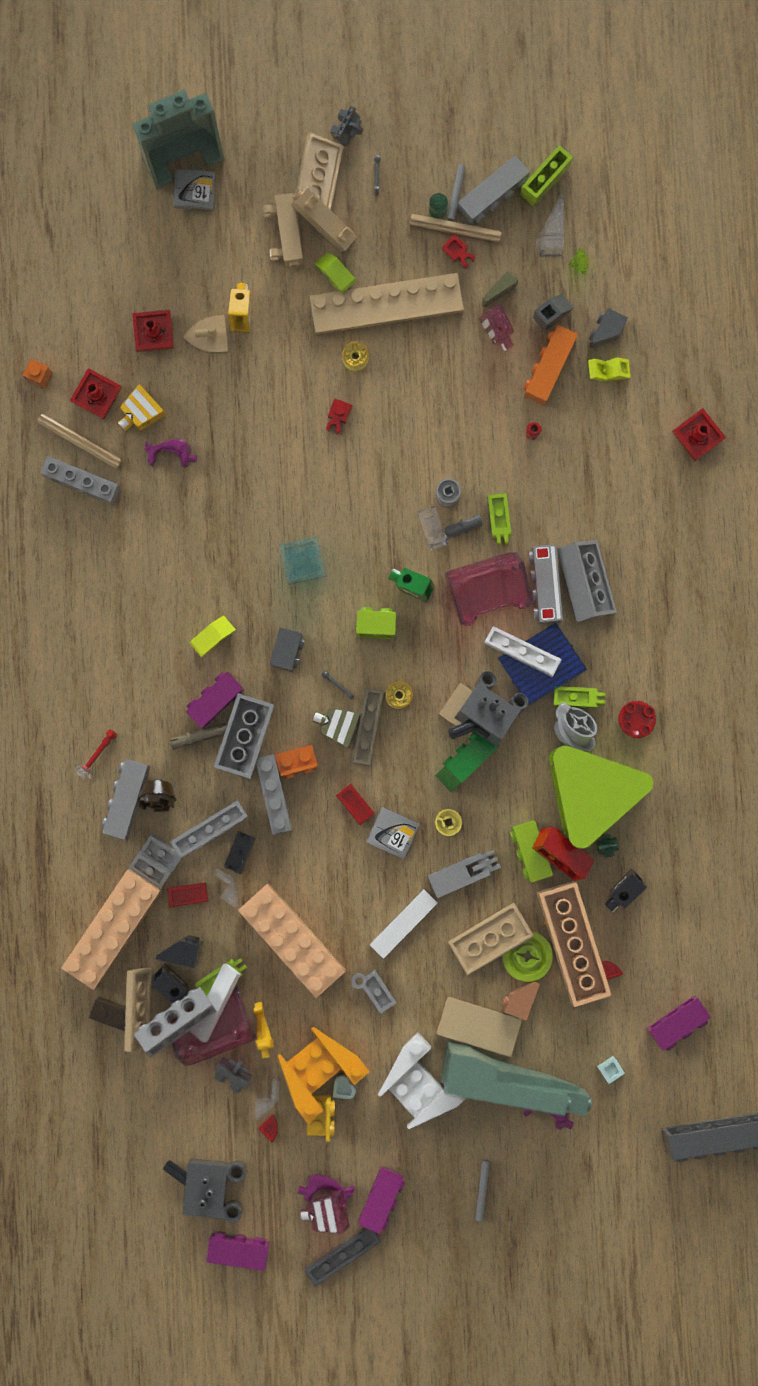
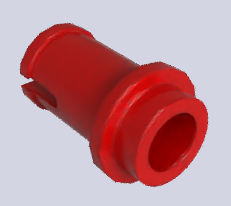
M537 422L528 424L526 428L528 439L532 437L531 440H534L540 435L542 430L540 424Z

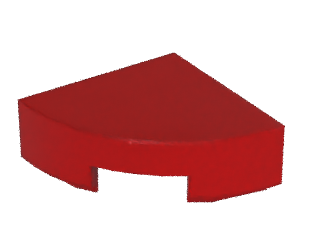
M601 961L607 980L623 975V972L616 964L610 961Z
M273 1114L258 1128L271 1143L275 1140L278 1132V1123Z

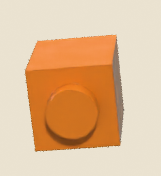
M30 359L23 377L27 382L45 390L52 371L48 366Z

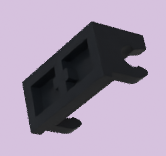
M238 831L224 867L242 874L256 837Z

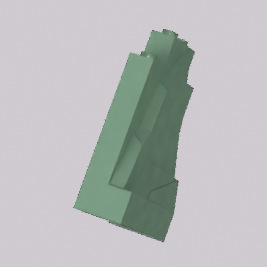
M185 89L147 105L150 116L133 123L141 156L156 189L173 182L167 167L168 164L201 151L207 167L225 160L214 110L206 93L189 99Z
M447 1041L441 1075V1083L444 1084V1094L564 1116L565 1112L586 1116L587 1110H591L592 1099L589 1098V1094L585 1089L579 1088L575 1084L546 1073L494 1060L472 1049L470 1045Z

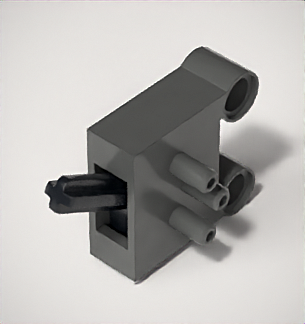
M491 671L483 672L475 682V689L455 716V719L462 724L448 730L449 737L456 739L474 731L496 747L516 717L528 706L527 696L522 693H516L509 702H506L491 691L497 682L495 674Z
M190 1158L187 1172L171 1160L166 1162L163 1170L186 1186L183 1215L219 1218L231 1223L237 1222L240 1219L243 1211L242 1204L237 1200H231L225 1204L228 1177L235 1183L244 1179L247 1166L243 1161L223 1162ZM239 1167L243 1173L235 1175L232 1169ZM234 1207L238 1210V1214L231 1215L228 1209Z

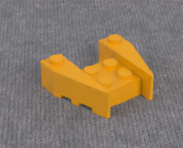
M312 1027L310 1031L316 1039L286 1062L281 1054L277 1055L293 1105L306 1123H309L324 1111L311 1094L341 1070L352 1085H355L369 1073V1070L358 1056L315 1027Z

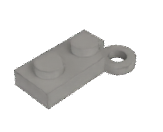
M376 970L366 976L357 973L352 977V986L356 989L364 988L380 1014L397 1003ZM356 978L363 980L361 985L355 983Z

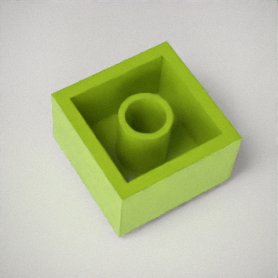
M362 607L361 610H357L356 638L395 639L396 612H392L390 608H381V611H373V608Z

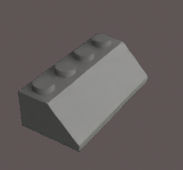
M598 541L574 542L558 548L559 560L577 622L617 613Z
M237 694L214 768L251 779L275 705Z

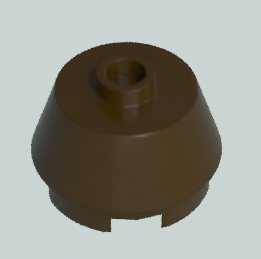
M161 779L146 781L137 798L141 809L145 810L146 807L154 809V812L169 811V807L174 808V803L177 800L172 784Z

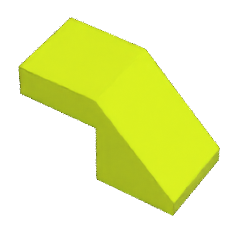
M617 357L607 361L599 359L588 360L590 379L612 381L631 378L628 359Z
M223 615L208 625L189 643L203 657L212 651L220 641L233 634L236 629Z

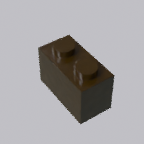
M98 997L95 999L89 1018L125 1031L126 1006Z

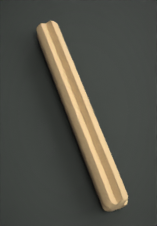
M412 214L410 217V225L493 242H500L502 233L498 230Z
M44 414L39 416L37 422L115 469H118L121 465V459L48 416Z

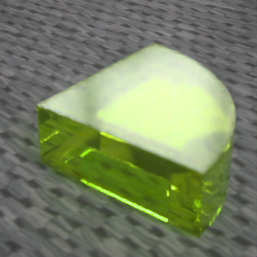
M579 248L569 265L585 275L588 269V257L584 250Z

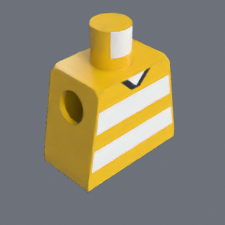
M238 283L237 288L231 290L228 312L231 331L250 332L252 301L250 290H248V285L245 283Z
M139 384L121 405L120 408L126 416L118 424L124 431L133 424L139 431H142L163 418L166 414Z

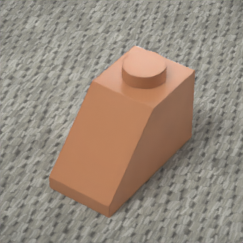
M532 981L509 992L508 996L505 995L501 1007H504V1013L527 1021L540 983Z

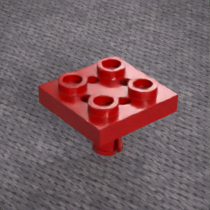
M170 310L132 313L136 352L174 349Z
M88 368L73 393L70 402L104 420L120 393L122 386Z
M704 408L672 431L694 461L698 460L726 438Z

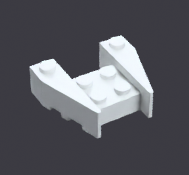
M419 1032L403 1046L378 1093V1096L381 1097L389 1089L413 1115L414 1118L407 1125L408 1129L458 1107L466 1099L465 1097L444 1094V1088L418 1061L431 1049V1045Z

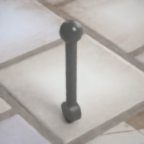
M379 156L374 157L375 194H379V162L381 161Z
M324 671L322 673L323 678L331 681L350 699L354 698L350 692L329 676V672Z

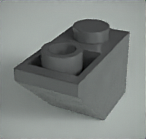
M563 294L549 299L536 309L533 319L545 332L572 311L574 307Z
M607 308L605 314L601 312L596 322L600 325L597 330H592L589 340H591L589 347L595 348L617 340L628 317Z

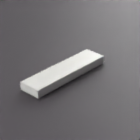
M494 626L484 642L485 645L551 677L554 676L562 660Z
M423 889L370 943V946L384 959L431 911L437 902Z
M223 964L207 996L216 1012L190 1030L202 1042L208 1041L241 975L228 964Z

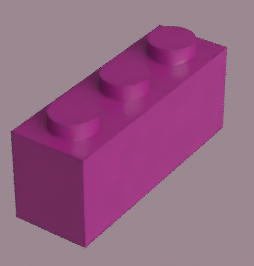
M228 672L219 674L215 678L216 683L212 687L207 686L201 692L202 696L198 700L194 699L187 705L188 710L185 712L202 729L236 699L237 694H241L245 690Z
M693 996L646 1029L658 1047L663 1051L665 1049L668 1051L675 1047V1042L681 1038L684 1040L691 1036V1031L697 1027L700 1029L707 1025V1020L711 1017L700 1000Z
M383 1166L380 1167L358 1219V1225L378 1234L382 1230H386L389 1219H387L390 1211H394L397 1200H395L397 1192L401 1193L405 1184L403 1175Z
M216 1231L211 1233L206 1262L265 1271L270 1242L262 1237L249 1239L242 1234L229 1236L226 1232Z

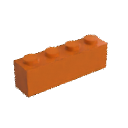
M557 325L555 330L551 329L547 340L550 342L547 347L543 346L539 354L542 357L539 364L535 363L531 371L534 374L532 380L528 379L523 388L526 391L524 397L545 406L578 336L577 333L560 325Z

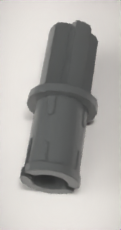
M476 515L464 521L461 519L460 522L445 527L444 531L447 538H451L461 533L467 534V531L483 526L480 516Z

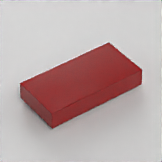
M349 784L336 795L359 825L375 814L352 784Z
M206 882L167 888L169 907L209 902Z

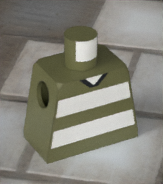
M329 708L327 715L316 711L313 723L323 726L321 730L322 735L345 748H349L360 713Z

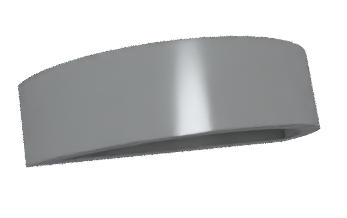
M237 800L170 842L179 857L183 858L235 827L248 816Z

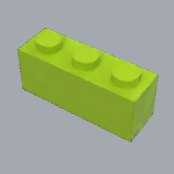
M559 145L522 186L520 196L535 207L571 167L573 156Z
M531 820L512 826L510 836L512 842H516L518 850L515 851L518 860L522 861L524 865L522 869L524 879H528L532 883L553 876L549 861L532 849L539 835L536 821Z

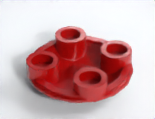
M642 701L628 702L621 708L618 715V723L621 730L632 738L648 736L656 724L654 708Z

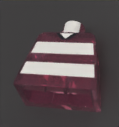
M502 304L485 312L479 318L493 344L500 342L504 351L514 346L510 338L514 333V329Z
M343 1190L313 1198L308 1203V1208L301 1210V1219L303 1221L311 1220L314 1231L343 1234L350 1227Z

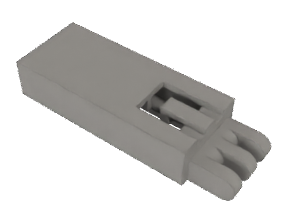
M494 849L484 854H475L427 875L436 897H442L490 876V872L501 868L500 864L494 866L491 864L498 861L497 856L492 859L488 857L495 853ZM478 862V865L472 867L473 871L477 872L469 875L466 867Z

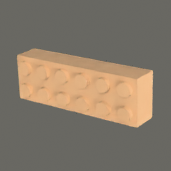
M128 869L61 969L92 990L98 988L163 890H160L131 869Z
M570 881L538 891L537 896L571 1004L577 1007L612 996L577 882Z
M269 883L238 910L315 998L345 973L346 969Z

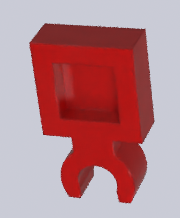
M455 234L441 248L454 263L459 259L464 269L468 268V264L465 262L466 259H470L472 262L475 261L473 254L466 253L468 246Z
M334 398L328 414V418H331L332 421L327 423V431L330 430L331 426H336V434L340 433V422L346 424L352 404Z

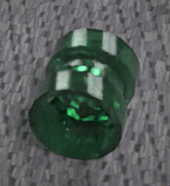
M437 193L430 198L429 213L432 217L439 219L446 215L448 200L445 195Z

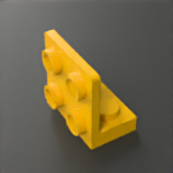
M312 1095L324 1111L307 1123V1136H326V1142H330V1136L334 1137L335 1120H331V1116H334L335 1100H331V1095Z

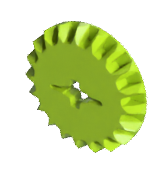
M532 931L534 937L502 955L503 964L507 972L515 979L524 982H532L542 978L549 971L553 961L552 948L549 942L542 935ZM530 951V955L538 959L532 958L525 961V958L517 953L523 954Z

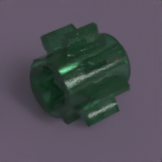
M611 834L601 835V840H596L599 855L604 854L606 858L615 856L614 852L619 851L616 837H611Z

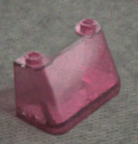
M516 552L505 553L445 573L446 583L461 626L474 624L479 614L513 604L518 609H525L530 604H534L524 561Z
M235 985L207 1042H202L188 1031L172 1043L175 1057L183 1065L189 1066L256 1039L254 1027L238 986ZM174 1018L171 1024H175L178 1018Z

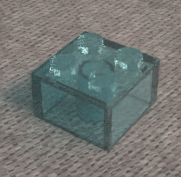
M317 536L279 544L288 585L326 577Z

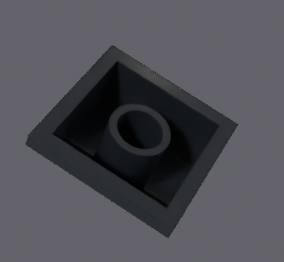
M188 935V937L181 939L156 955V960L195 968L199 964L203 941H199L200 937Z

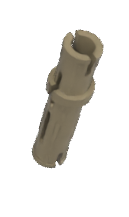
M226 723L191 733L188 731L182 736L170 738L172 750L186 746L192 747L198 742L223 736L227 728Z

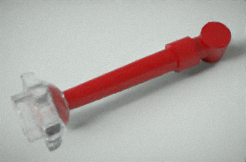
M113 730L107 731V737L102 740L101 745L85 766H75L77 769L76 774L84 780L86 777L91 778L89 768L106 746L111 743V740L117 737Z

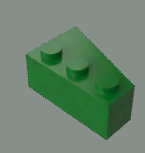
M474 733L468 738L471 742L467 745L463 743L456 750L458 754L454 758L449 756L442 763L444 767L435 776L451 792L500 745L498 744L495 747L480 735Z

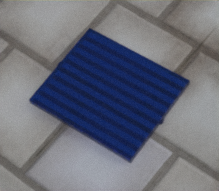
M557 623L525 641L562 659L553 677L506 654L498 658L511 678V682L520 693L527 696L528 706L587 671V668L573 649V645L569 643Z

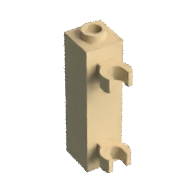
M308 188L304 190L299 189L292 197L294 201L291 205L339 252L346 251L356 239L357 235Z
M293 193L274 195L276 205H264L263 212L265 218L273 217L274 215L278 216L282 248L269 249L271 261L284 258L285 267L295 269L304 264L296 209L291 205L294 201L292 198Z

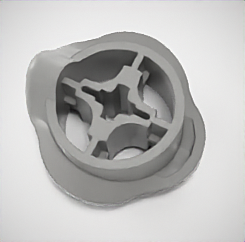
M565 702L561 703L556 710L558 720L554 725L557 737L567 746L591 753L596 745L594 738L597 733L596 722L584 710L571 707Z

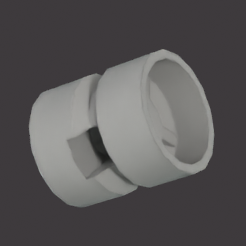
M450 478L440 481L436 489V500L439 505L451 508L459 502L461 494L459 483Z

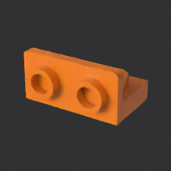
M313 745L275 754L280 777L285 776V779L297 777L296 773L302 771L304 774L315 772L314 768L318 767Z

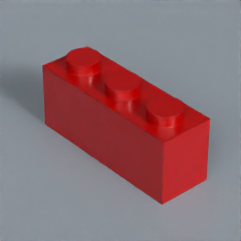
M556 827L541 829L532 849L573 881L586 879L594 862V859L589 856L587 851L573 846L569 838L561 834V831Z

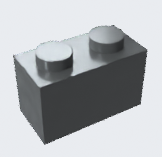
M279 628L269 665L293 672L294 668L297 669L300 660L297 654L299 650L303 649L305 639H302V633Z

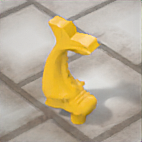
M259 1002L254 1003L255 1008H253L257 1019V1040L255 1044L256 1050H261L262 1058L270 1057L269 1049L274 1047V1041L271 1038L265 1019L263 1003Z

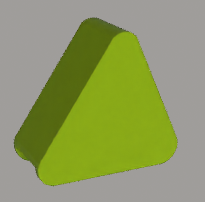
M570 746L556 748L549 755V765L563 833L566 838H569L571 844L577 848L590 846L647 795L654 785L653 779L648 773Z

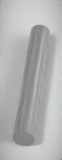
M458 165L447 217L448 221L455 220L465 166Z
M482 1160L476 1221H483L490 1166V1161Z

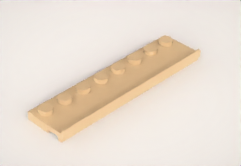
M458 273L349 289L344 293L336 291L310 295L316 335L464 312Z

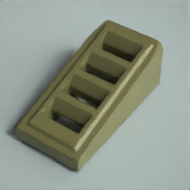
M506 272L484 296L482 306H488L515 289L519 281L512 274Z

